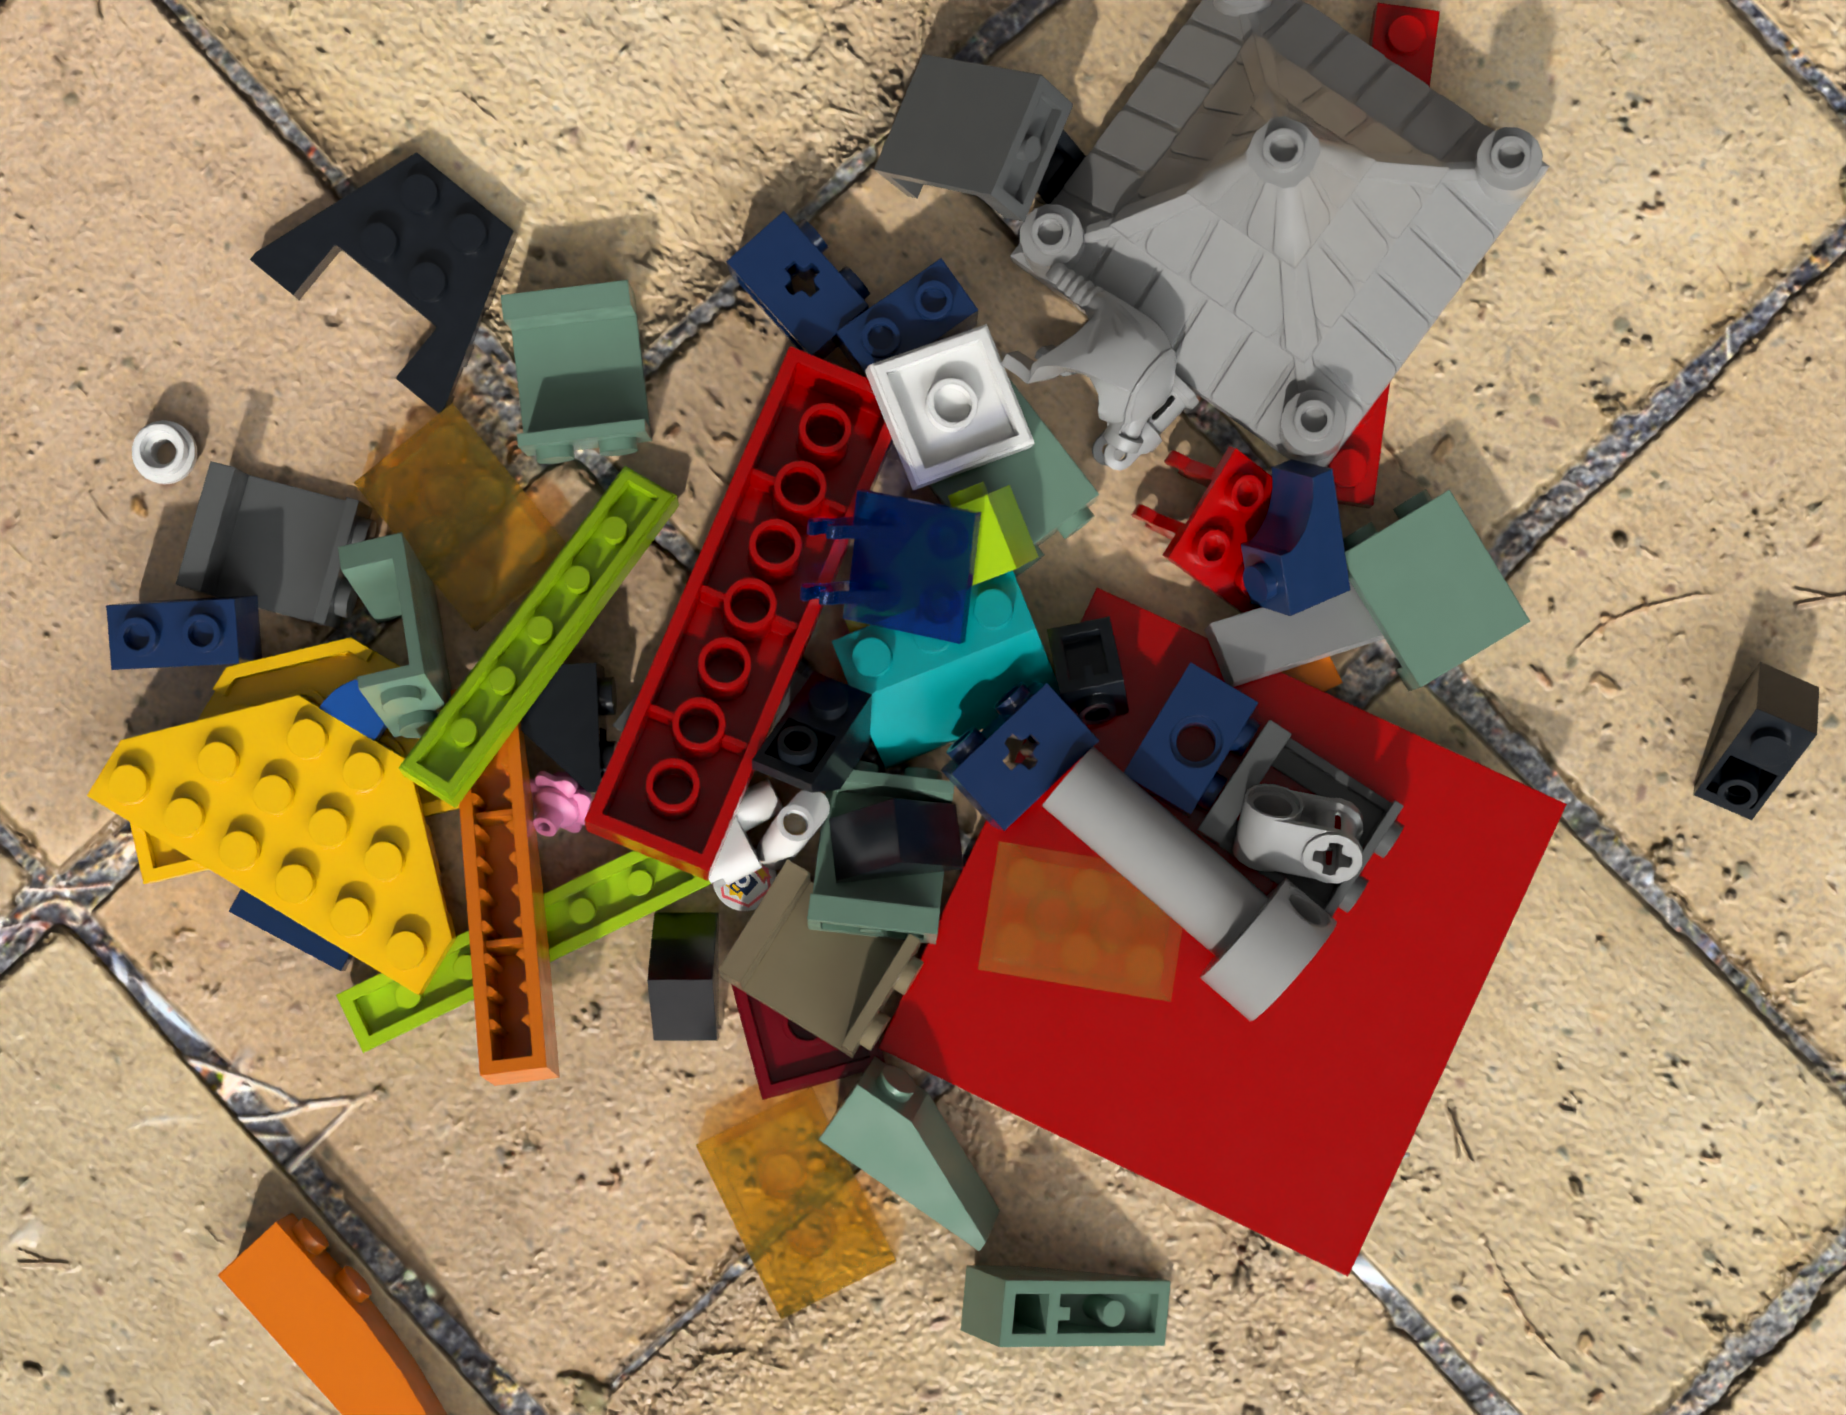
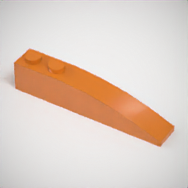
M455 689V690H450V692H451V697H452V695L455 693V691H456L457 689ZM520 721L459 804L480 1076L494 1086L560 1078L537 832L533 825L535 815L524 733L521 731Z
M290 1213L276 1221L218 1274L220 1279L342 1415H447L414 1357L379 1309L368 1298L372 1294L368 1283L352 1267L347 1265L343 1268L340 1267L325 1250L329 1246L325 1235L307 1218L298 1220L293 1213Z

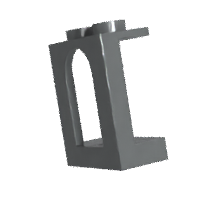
M1269 720L1196 832L1234 856L1232 848L1239 822L1237 817L1241 813L1245 794L1249 788L1260 784L1271 766L1315 795L1328 798H1342L1352 802L1363 816V834L1359 839L1363 855L1362 866L1358 874L1350 880L1341 883H1325L1317 879L1277 871L1255 870L1277 885L1285 878L1289 879L1330 916H1333L1338 907L1348 913L1369 882L1360 873L1372 854L1375 853L1384 858L1401 834L1404 825L1395 819L1404 806L1397 801L1389 802L1291 739L1290 736L1292 734Z

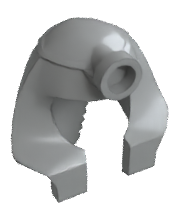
M1056 263L1046 273L1047 279L1052 284H1055L1057 289L1063 291L1065 296L1070 297L1072 302L1085 310L1089 321L1077 333L1057 347L1048 345L1038 349L1034 357L1037 359L1036 362L1021 352L1014 351L1006 353L1001 365L1016 374L1026 384L1053 379L1059 375L1065 377L1083 374L1089 377L1098 393L1099 419L1109 422L1103 435L1104 439L1121 451L1137 454L1144 442L1140 433L1148 418L1165 404L1172 392L1176 376V352L1172 349L1165 331L1151 317L1114 294L1104 291L1102 287L1096 286L1082 275H1077L1074 270L1068 269L1064 264Z

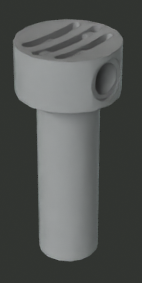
M1094 746L1075 765L1042 805L1215 955L1202 972L1200 978L1249 1021L1255 1020L1285 991L1316 955L1336 927L1337 921L1287 878L1282 880L1266 896Z

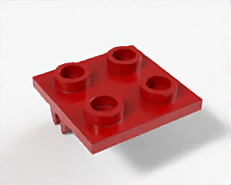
M1228 447L1216 468L1171 450L1164 463L1178 468L1179 471L1177 473L1207 487L1202 498L1186 524L1159 514L1142 504H1137L1131 516L1146 522L1145 527L1171 539L1162 556L1242 614L1261 608L1260 606L1250 604L1249 594L1244 586L1243 572L1245 567L1241 544L1255 536L1266 517L1272 495V476L1234 447Z

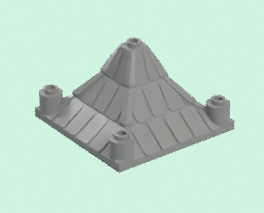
M1202 0L1192 13V16L1160 56V59L1130 96L1128 102L1098 139L1096 145L1066 182L1058 196L1054 198L1051 204L1035 208L1027 215L1025 222L1022 223L1020 228V243L1010 257L1014 264L1084 314H1086L1085 310L1072 302L1070 297L1065 296L1063 291L1057 289V286L1047 279L1046 273L1054 264H1064L1068 269L1074 270L1077 275H1082L1086 280H1090L1096 286L1102 287L1104 291L1114 294L1148 315L1167 334L1172 349L1176 352V375L1192 391L1287 459L1327 467L1544 177L1549 165L1542 161L1543 153L1540 145L1529 132L1517 127H1504L1494 131L1443 95L1432 90L1427 84L1404 68L1387 59L1385 55L1343 29L1341 25L1312 5L1302 0Z

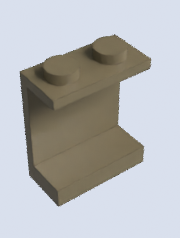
M787 859L718 971L722 979L853 1058L860 1045L870 1051L872 1050L891 1018L881 1012L891 994L896 990L905 995L920 972L924 961L915 957L920 948L921 940L910 933L906 940H896L808 929L810 893L813 894L814 883L811 882L808 871Z

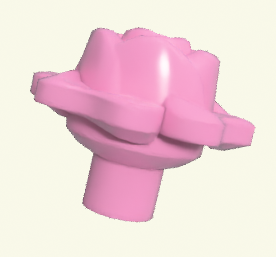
M545 771L537 773L535 779H530L534 815H536L533 820L534 829L541 835L549 837L554 836L559 827L571 833L580 832L583 825H585L584 820L593 799L592 795L567 772H556L552 775Z

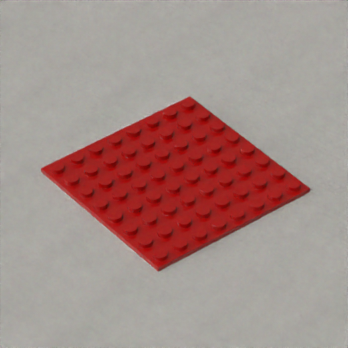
M1097 587L1080 622L1110 616L1124 679L1129 712L1124 715L1115 716L1102 724L1085 725L1099 740L1094 747L1124 772L1190 662L1223 682L1225 681L1208 638ZM1279 672L1233 687L1258 702L1251 717L1259 721L1261 725L1243 755L1240 756L1230 750L1217 771L1228 778L1219 795L1264 726L1271 720L1292 734L1290 736L1291 739L1389 802L1397 801L1404 807L1395 820L1403 824L1404 828L1384 858L1375 853L1372 854L1360 873L1369 882L1355 905L1348 913L1339 907L1332 916L1337 921V924L1329 938L1294 981L1255 1020L1249 1021L1205 983L1200 976L1215 955L1042 806L1056 787L1080 761L1078 760L1005 831L993 827L986 820L939 919L936 944H927L920 959L924 961V964L907 993L903 995L878 1048L1348 1277L1567 804ZM1191 727L1184 730L1176 741L1179 753L1190 761L1205 760L1214 751L1212 736L1206 730L1199 727ZM1020 750L1014 762L1021 764L1025 757ZM1272 766L1260 782V784H1275L1292 791L1315 795ZM1152 796L1266 896L1277 886V884L1254 869L1242 864L1237 858L1196 832L1208 814L1207 811L1196 806L1190 818ZM1336 815L1334 828L1340 829L1341 818ZM1326 851L1327 865H1332V851Z

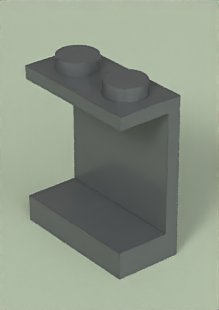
M922 54L874 170L908 197L918 199L921 189L925 184L979 196L1004 218L1025 222L1071 112L1073 103L1041 74Z
M210 461L176 585L215 597L257 595L258 608L339 629L342 617L349 618L352 615L357 603L358 594L341 571L338 547L375 538L376 521L370 519L373 508L356 499L347 497L346 500L330 497L251 476L235 467Z

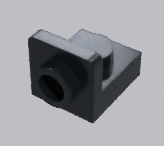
M1110 616L1047 629L1060 697L1084 724L1098 725L1108 722L1115 716L1127 714L1129 712L1128 701Z

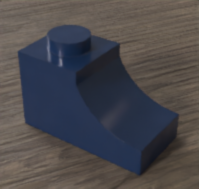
M1293 459L1271 467L1272 495L1266 517L1255 536L1241 544L1245 567L1243 582L1249 594L1250 604L1288 616L1295 615L1351 590L1333 469Z

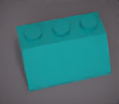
M1013 570L832 640L848 685L872 694L870 736L886 769L951 744L974 726L981 732L999 715L993 708L994 705L1005 693L1020 682H1023L1027 687L1033 682L1047 683L1060 697L1056 677Z

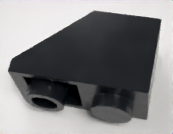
M1759 662L1728 705L1694 786L1693 795L1749 820H1753L1817 736L1819 687Z
M598 663L562 664L521 719V731L590 793L597 792L617 746V741H607L606 724L607 715H616L617 696L614 677H605L604 667Z
M813 671L752 759V769L810 793L841 789L870 744L872 694Z

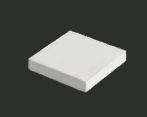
M987 324L870 364L865 370L912 490L1024 451L1035 444L1006 370L1001 365L1002 360Z

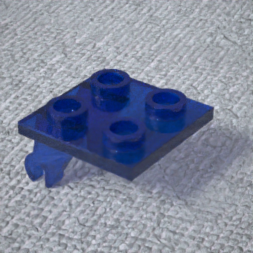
M864 489L857 490L853 517L833 519L810 518L807 525L808 535L826 534L827 539H854L850 580L825 584L804 583L801 585L800 600L819 599V604L821 605L844 604L843 619L957 644L964 643L966 641L981 512Z

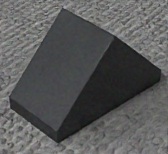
M893 798L829 818L836 884L964 868L956 804Z
M719 912L654 913L647 977L654 1041H718Z

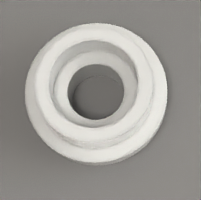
M167 420L152 422L142 428L134 439L132 445L133 463L138 472L152 482L158 484L179 482L190 474L196 464L198 453L195 439L186 428L178 423ZM165 443H173L176 448L174 459L167 464H160L157 458L159 448Z

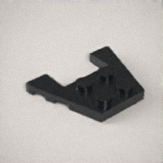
M416 152L260 249L250 260L300 300L338 253L343 251L426 318L436 329L396 376V379L444 418L450 411L455 398L453 395L463 367L468 365L475 347L473 341L485 311H489L518 236L509 226Z

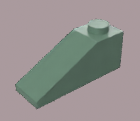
M874 1056L834 1113L819 1140L980 1251L990 1235L1000 1209L928 1092L916 1085L913 1078L906 1071L896 1066L887 1065Z
M967 1265L960 1330L998 1347L1165 1346L1171 1281L1162 1278L1030 1266Z

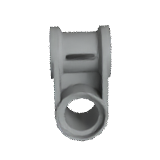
M1275 784L1254 785L1247 790L1244 797L1232 848L1233 853L1239 862L1258 871H1277L1313 878L1325 883H1341L1350 880L1358 874L1362 866L1363 849L1359 839L1363 834V816L1352 802L1342 798H1328L1292 791ZM1336 815L1341 818L1340 829L1334 828ZM1326 851H1332V865L1326 864Z

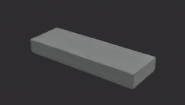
M1350 581V591L1295 615L1288 616L1261 607L1210 623L1204 630L1224 681L1232 687L1385 638Z

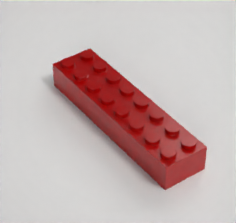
M789 347L585 817L584 822L588 832L704 880H709L755 771L752 769V759L772 731L893 443L868 378L794 347Z

